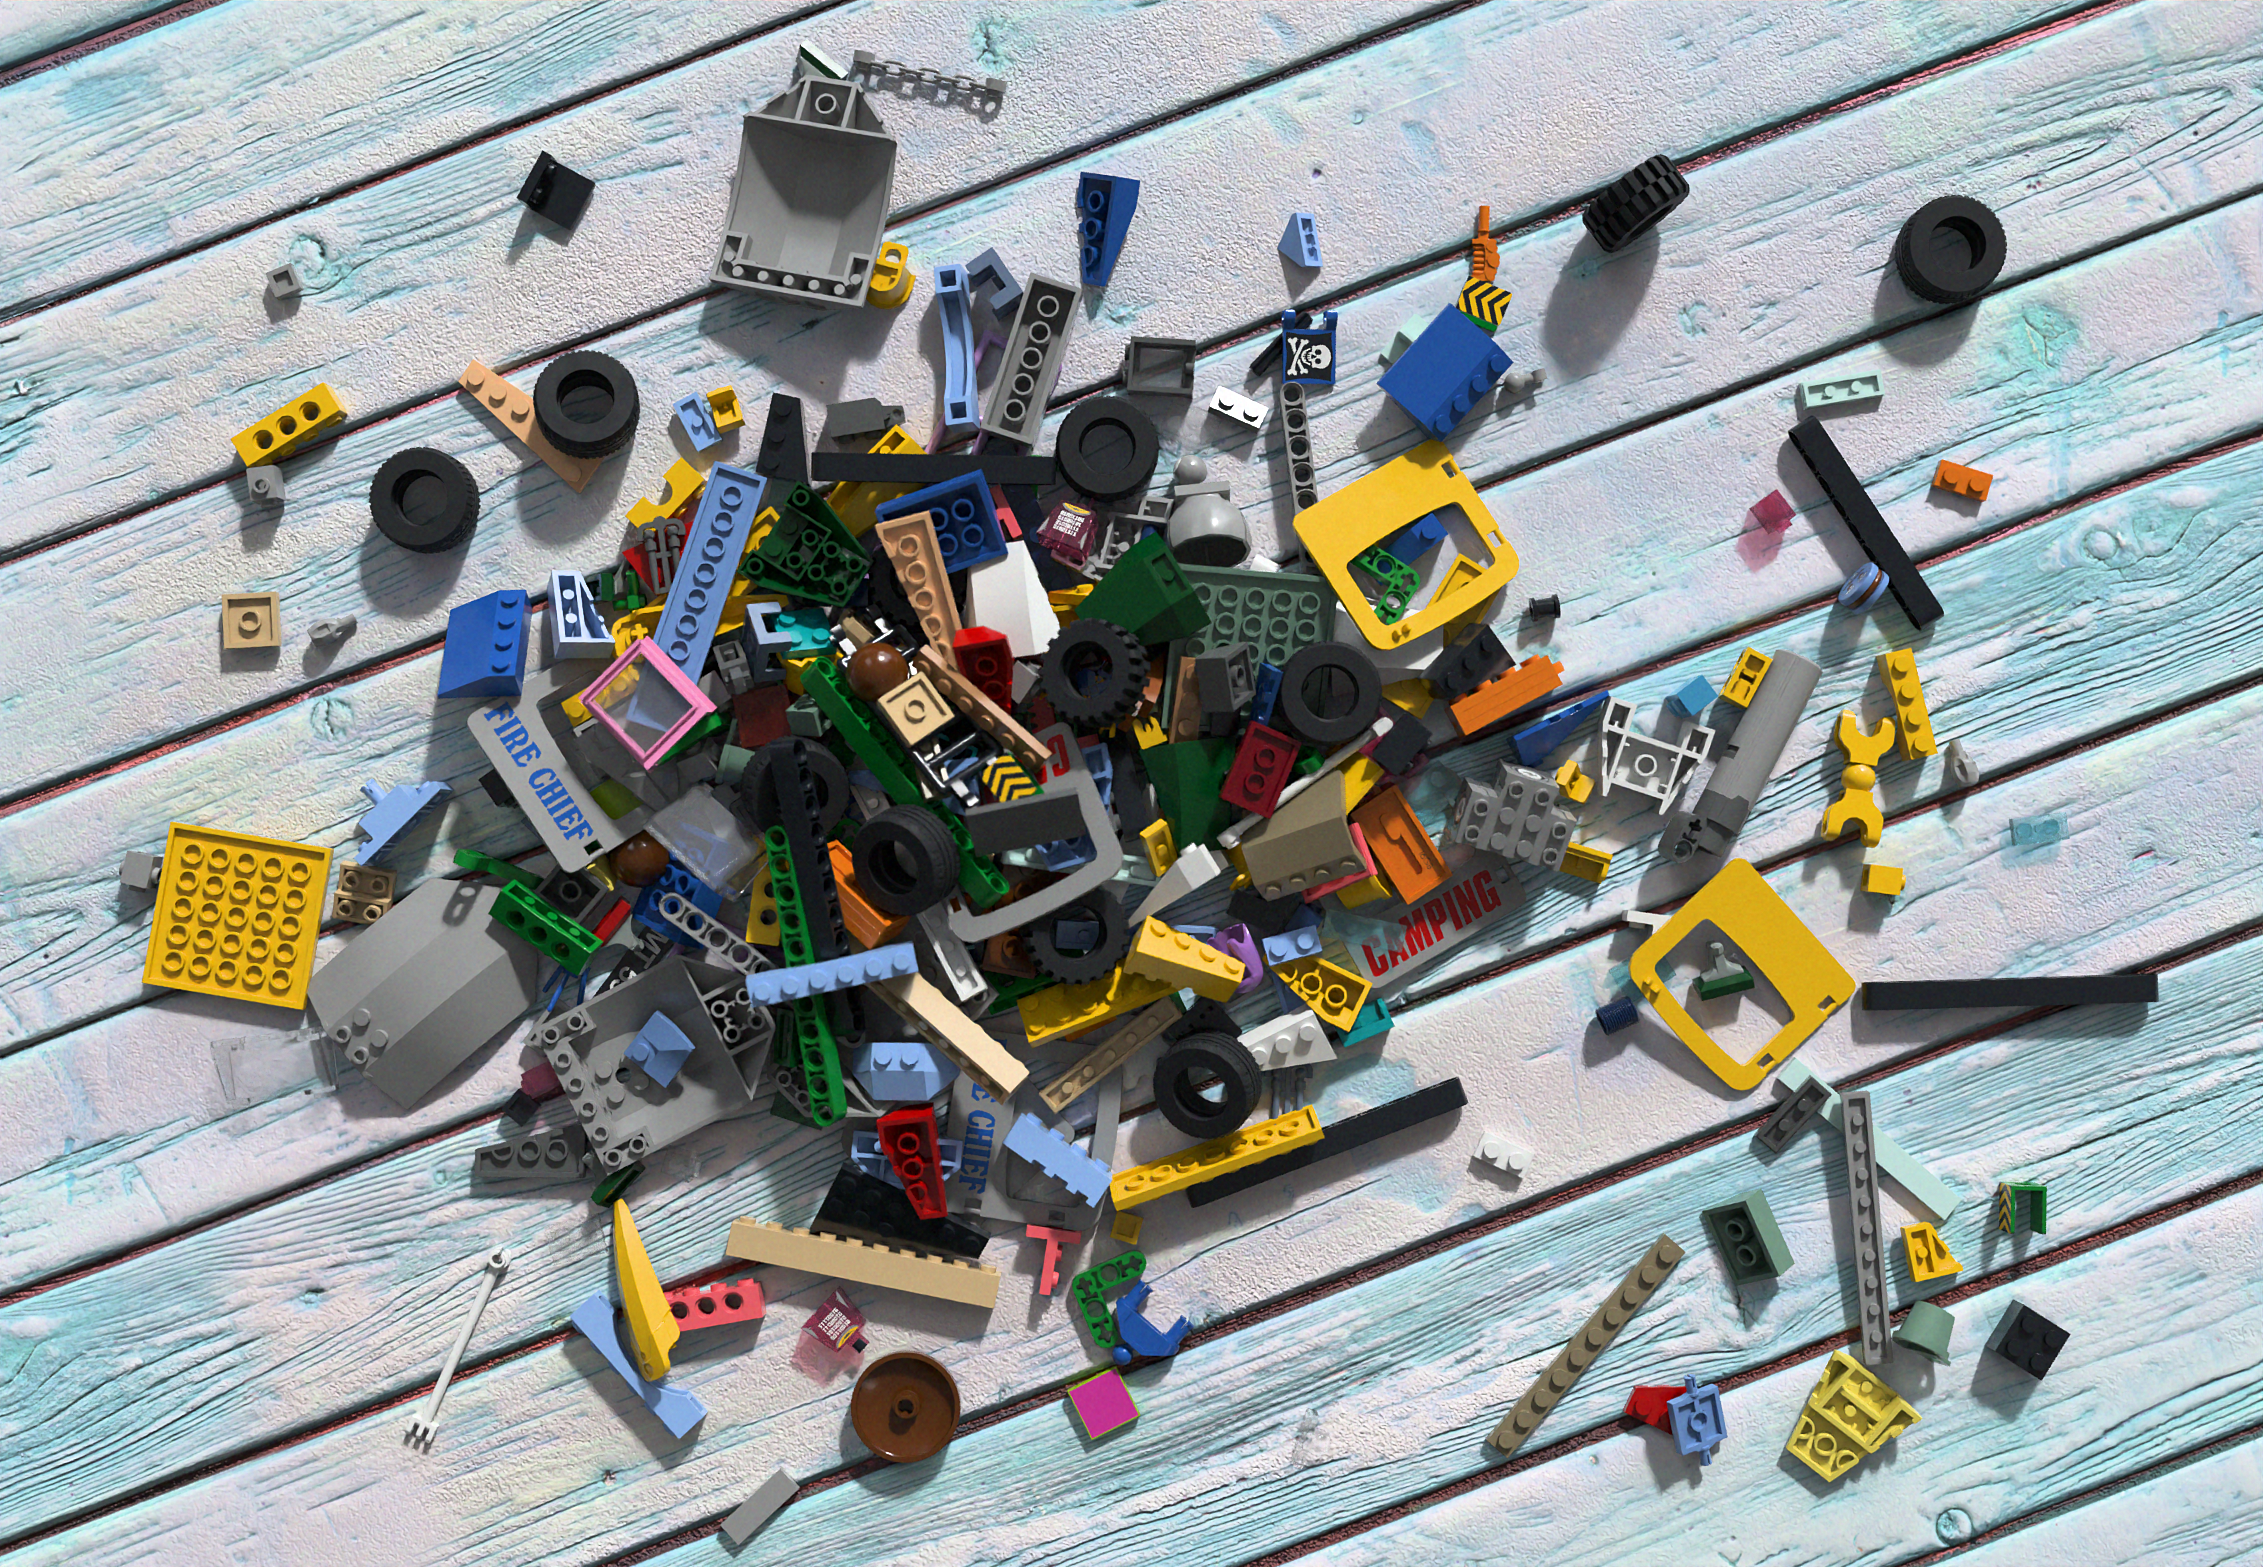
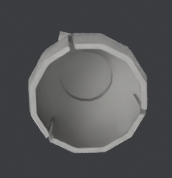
M1229 480L1174 486L1175 512L1164 530V543L1177 563L1207 566L1205 543L1208 546L1210 566L1233 568L1245 561L1252 550V536L1242 512L1230 503Z

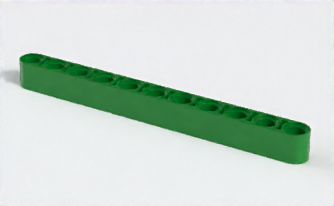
M817 657L800 676L804 688L898 805L910 804L925 808L946 824L953 834L959 850V882L979 906L986 909L991 908L1009 891L1006 879L987 855L976 857L971 835L942 799L924 803L911 760L867 705L851 692L846 679L835 665L825 657Z
M785 825L774 826L767 830L765 844L787 968L815 964ZM781 832L784 834L785 837L784 842L781 840L780 837ZM786 860L789 863V870L786 868L785 865ZM790 887H791V888L793 889V891H794V898L792 897V895H791V893H790ZM795 915L799 919V925L795 922ZM799 943L803 945L804 952L800 950ZM822 993L792 1000L812 1116L818 1125L827 1127L846 1116L847 1103L836 1039L829 1028ZM809 997L813 1001V1007L809 1003ZM814 1025L818 1029V1034L814 1031ZM818 1052L822 1055L823 1062L819 1059ZM823 1080L827 1083L828 1089L825 1088ZM828 1107L832 1111V1116L828 1112Z

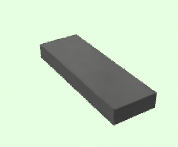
M1809 1075L1754 1133L1755 1136L1776 1154L1832 1095L1831 1092Z

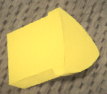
M604 854L589 863L587 869L610 888L608 892H611L615 888L617 878L613 874L609 860Z

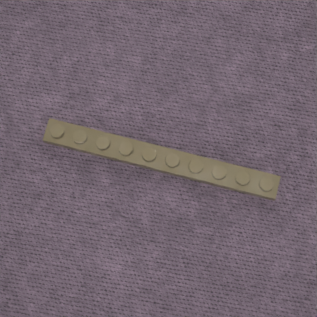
M1662 1233L1488 1434L1486 1440L1508 1458L1686 1252L1666 1234Z

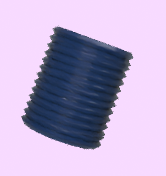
M1629 996L1619 998V1000L1595 1010L1600 1026L1608 1036L1614 1034V1032H1619L1621 1029L1624 1030V1028L1634 1025V1023H1639L1640 1020Z

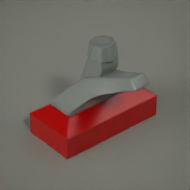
M622 895L591 933L603 941L600 948L604 946L609 947L613 944H622L632 951L639 953L643 950L646 943L632 933L631 919L633 915L630 901Z

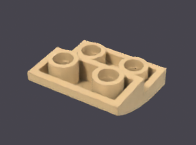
M344 860L340 864L338 890L334 893L332 918L372 925L392 908L397 870L377 866H361L359 863Z

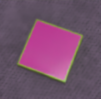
M1116 1365L1067 1389L1091 1440L1141 1416Z

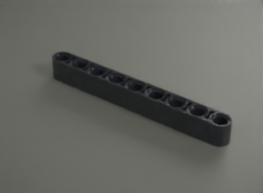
M1811 415L1789 429L1788 435L1869 560L1889 576L1887 587L1912 625L1918 631H1922L1942 618L1944 611L1818 419Z
M811 453V481L942 483L982 469L987 484L1056 485V457Z

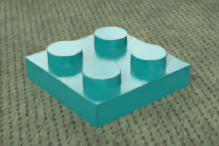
M824 608L770 614L769 622L773 633L789 632L792 639L791 650L780 652L782 659L836 654L837 648L828 640L832 634L830 633L831 628Z

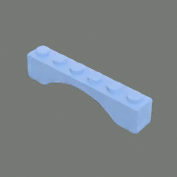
M961 264L934 267L935 290L942 321L946 355V387L944 395L946 426L954 434L980 430L968 273Z
M912 940L826 962L748 975L746 977V984L751 1007L754 1008L918 972Z
M600 1290L569 1316L573 1320L571 1322L573 1327L580 1334L585 1333L591 1340L590 1345L593 1350L598 1354H603L609 1360L608 1365L611 1370L617 1375L621 1374L627 1380L626 1385L633 1394H639L644 1399L646 1409L655 1416L657 1414L664 1422L662 1424L664 1429L671 1436L676 1435L680 1439L708 1412L690 1391L676 1389L664 1385L657 1380L650 1382L644 1380L638 1365L628 1353L621 1338L617 1309Z

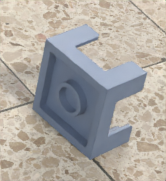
M993 247L965 265L966 269L970 272L968 277L975 287L980 286L991 278L998 288L999 292L989 299L994 307L992 312L998 321L1019 308L1023 291Z
M779 602L746 604L740 643L753 682L782 680L786 678V668L766 669L769 653L791 650V636L789 632L773 633V631H766L761 615L781 613Z

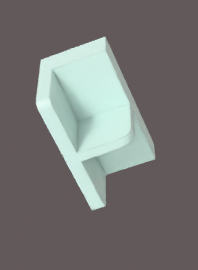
M1414 314L1380 353L1381 356L1393 365L1429 324L1418 314Z

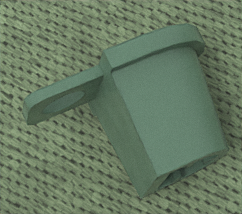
M733 717L716 774L715 783L722 785L724 781L740 783L742 773L744 772L743 769L747 766L746 763L755 754V751L731 745L738 723V718Z
M1916 1301L1899 1331H1893L1891 1339L1901 1347L1913 1350L1931 1362L1950 1366L1951 1362L1948 1360L1950 1353L1947 1352L1955 1317L1935 1305L1924 1301Z

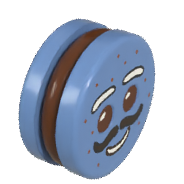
M1866 563L1846 581L1839 593L1838 601L1849 608L1852 613L1856 615L1861 614L1869 609L1883 594L1889 583V576L1884 571L1878 569V566L1874 563Z

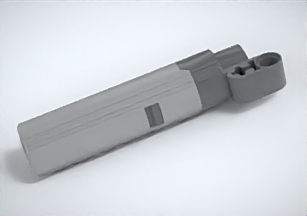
M1778 649L1775 651L1768 670L1745 709L1693 812L1678 811L1671 818L1658 845V852L1663 858L1678 863H1686L1691 859L1696 848L1707 854L1722 857L1731 837L1739 836L1823 674L1819 665L1790 650Z

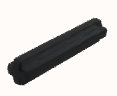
M1305 311L1301 312L1295 319L1294 329H1307L1313 322L1312 317ZM1282 333L1250 364L1249 368L1255 375L1261 376L1282 354Z

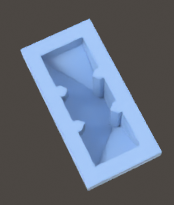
M1309 213L1292 214L1277 249L1301 267H1323L1314 214Z

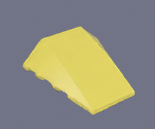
M1835 1349L1786 1445V1449L1830 1483L1859 1463V1459L1868 1453H1874L1880 1448L1881 1444L1892 1437L1896 1438L1903 1433V1429L1912 1423L1916 1424L1923 1418L1896 1390L1852 1356Z

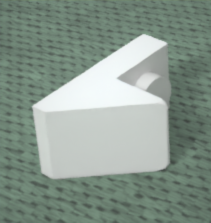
M1623 910L1622 920L1629 921V927L1645 929V925L1648 924L1646 941L1672 917L1631 910Z

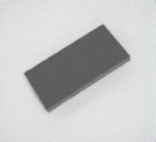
M1077 787L965 809L976 857L1086 835Z

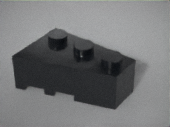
M773 392L755 472L769 479L796 484L799 481L812 488L804 404L800 398Z

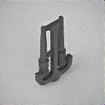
M662 516L654 518L653 522L643 523L637 529L638 542L647 541L645 549L648 552L655 594L670 592L672 582L668 557H673L675 574L680 563V540L677 536L687 534L684 523L676 518L665 519ZM651 528H655L658 531L660 553L655 554V551H657L656 542L653 541L655 533L650 530ZM666 528H667V533H668V535L670 536V539L668 540V541H669V548H670L672 551H667L666 539H665V532H664V530H665ZM662 558L666 586L663 588H659L656 559Z

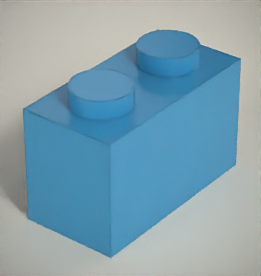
M1698 675L1690 678L1667 695L1665 698L1669 703L1666 706L1675 717L1679 716L1683 719L1695 715L1715 700L1718 695L1705 677Z

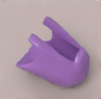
M1244 923L1235 924L1233 927L1228 926L1223 931L1217 932L1215 938L1210 937L1207 940V945L1245 964L1241 983L1234 993L1250 992L1259 986L1263 978L1262 962Z

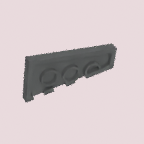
M582 1124L477 1148L475 1149V1177L585 1178L586 1164L582 1161V1158L586 1154L587 1134Z

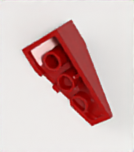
M934 1102L906 1105L878 1119L877 1128L880 1147L884 1155H887L891 1162L895 1175L902 1182L906 1194L920 1220L947 1217L948 1209Z

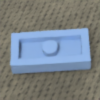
M697 392L673 404L699 453L723 441Z
M1315 925L1262 939L1269 967L1323 952Z

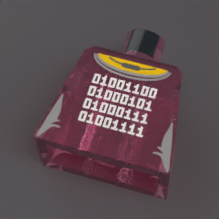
M1084 493L1080 494L1076 503L1060 500L1036 531L1040 545L1086 562L1099 525L1096 513L1091 510L1095 500Z
M840 1286L801 1327L804 1332L837 1353L848 1344L859 1354L869 1344V1341L859 1332L866 1320Z

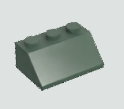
M1761 1188L1737 1194L1702 1211L1735 1286L1779 1277L1795 1264Z

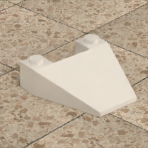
M1194 843L1180 851L1182 857L1175 861L1128 920L1129 928L1144 920L1147 915L1154 914L1220 874L1221 870L1232 864L1225 850L1208 852L1204 844L1196 847Z

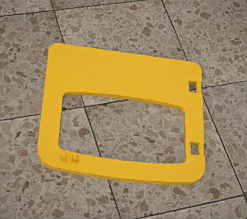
M1431 439L1298 513L1292 521L1294 532L1365 641L1378 651L1396 649L1455 619L1511 581L1519 569V559L1515 550L1501 533L1498 524L1463 471L1461 472L1453 460V456L1445 444ZM1446 463H1448L1455 474L1450 479L1442 468ZM1457 505L1491 555L1493 565L1480 576L1430 607L1394 624H1382L1347 571V563L1405 525L1445 506ZM1492 532L1501 543L1497 548L1494 547L1487 536Z
M1734 858L1634 952L1628 965L1630 978L1664 1022L1712 1072L1728 1086L1737 1090H1747L1757 1085L1774 1066L1787 1057L1826 1020L1832 1011L1845 1002L1856 988L1855 981L1752 865L1742 858ZM1704 919L1710 920L1748 956L1773 985L1792 1012L1790 1022L1745 1064H1738L1693 1021L1655 972L1657 962ZM1829 996L1833 1002L1821 1011L1818 1005ZM1768 1053L1773 1059L1761 1069L1756 1063Z

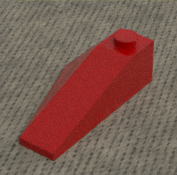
M985 626L956 630L952 649L960 674L1010 716L1014 657L1007 635Z

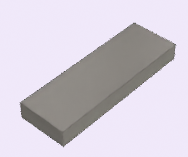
M781 1467L731 1513L720 1526L738 1545L741 1544L800 1488L799 1485Z

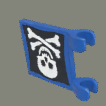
M1283 310L1281 312L1282 384L1288 382H1297L1299 384H1335L1338 312L1335 310L1324 311V329H1294L1295 310Z

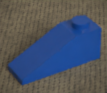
M1431 513L1383 551L1408 566L1443 540L1448 533L1434 514ZM1375 556L1373 559H1371V560L1368 562V564L1371 565L1372 562L1374 561V559L1376 558V556ZM1384 561L1377 563V569L1381 573H1390L1391 569L1388 563ZM1376 580L1377 583H1378V584L1380 585V587H1381V586L1383 585V583H1381V582H1379L1378 580Z

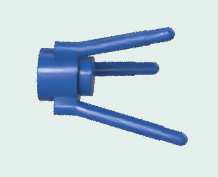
M562 965L558 966L542 989L546 993L559 975L564 973L547 1007L548 1012L553 1010L569 977L571 976L576 979L579 977L567 971ZM590 967L581 973L576 1007L583 1004L587 976L591 970Z

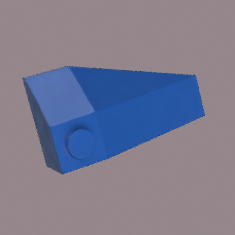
M1088 172L1080 173L1077 208L1082 210V223L1079 224V233H1083L1084 247L1081 249L1083 283L1105 287L1137 207L1140 180Z
M1608 690L1507 738V743L1517 763L1529 768H1535L1543 764L1542 758L1548 756L1610 695Z

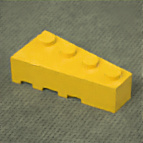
M1147 915L1133 936L1123 972L1132 975L1135 971L1144 974V979L1154 982L1157 978L1170 982L1171 987L1177 989L1188 987L1192 989L1194 994L1227 1003L1241 983L1245 964Z

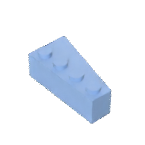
M1029 1112L1027 1116L1021 1113L1002 1143L1031 1164L1038 1163L1040 1165L1039 1168L1049 1177L1056 1180L1058 1178L1062 1179V1184L1073 1194L1080 1195L1083 1193L1088 1197L1086 1203L1094 1208L1112 1181V1173L1109 1171L1111 1167L1099 1158L1093 1161L1087 1157L1088 1151L1076 1143L1073 1146L1069 1145L1063 1140L1065 1136L1056 1129L1051 1128L1049 1131L1041 1126L1042 1120Z

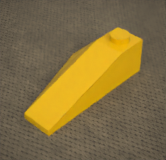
M1265 953L1262 958V961L1269 967V963ZM1315 955L1269 967L1324 1021L1348 1033L1373 984Z

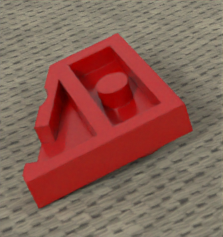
M1686 1385L1634 1386L1623 1411L1673 1436L1666 1402L1682 1396L1687 1391Z

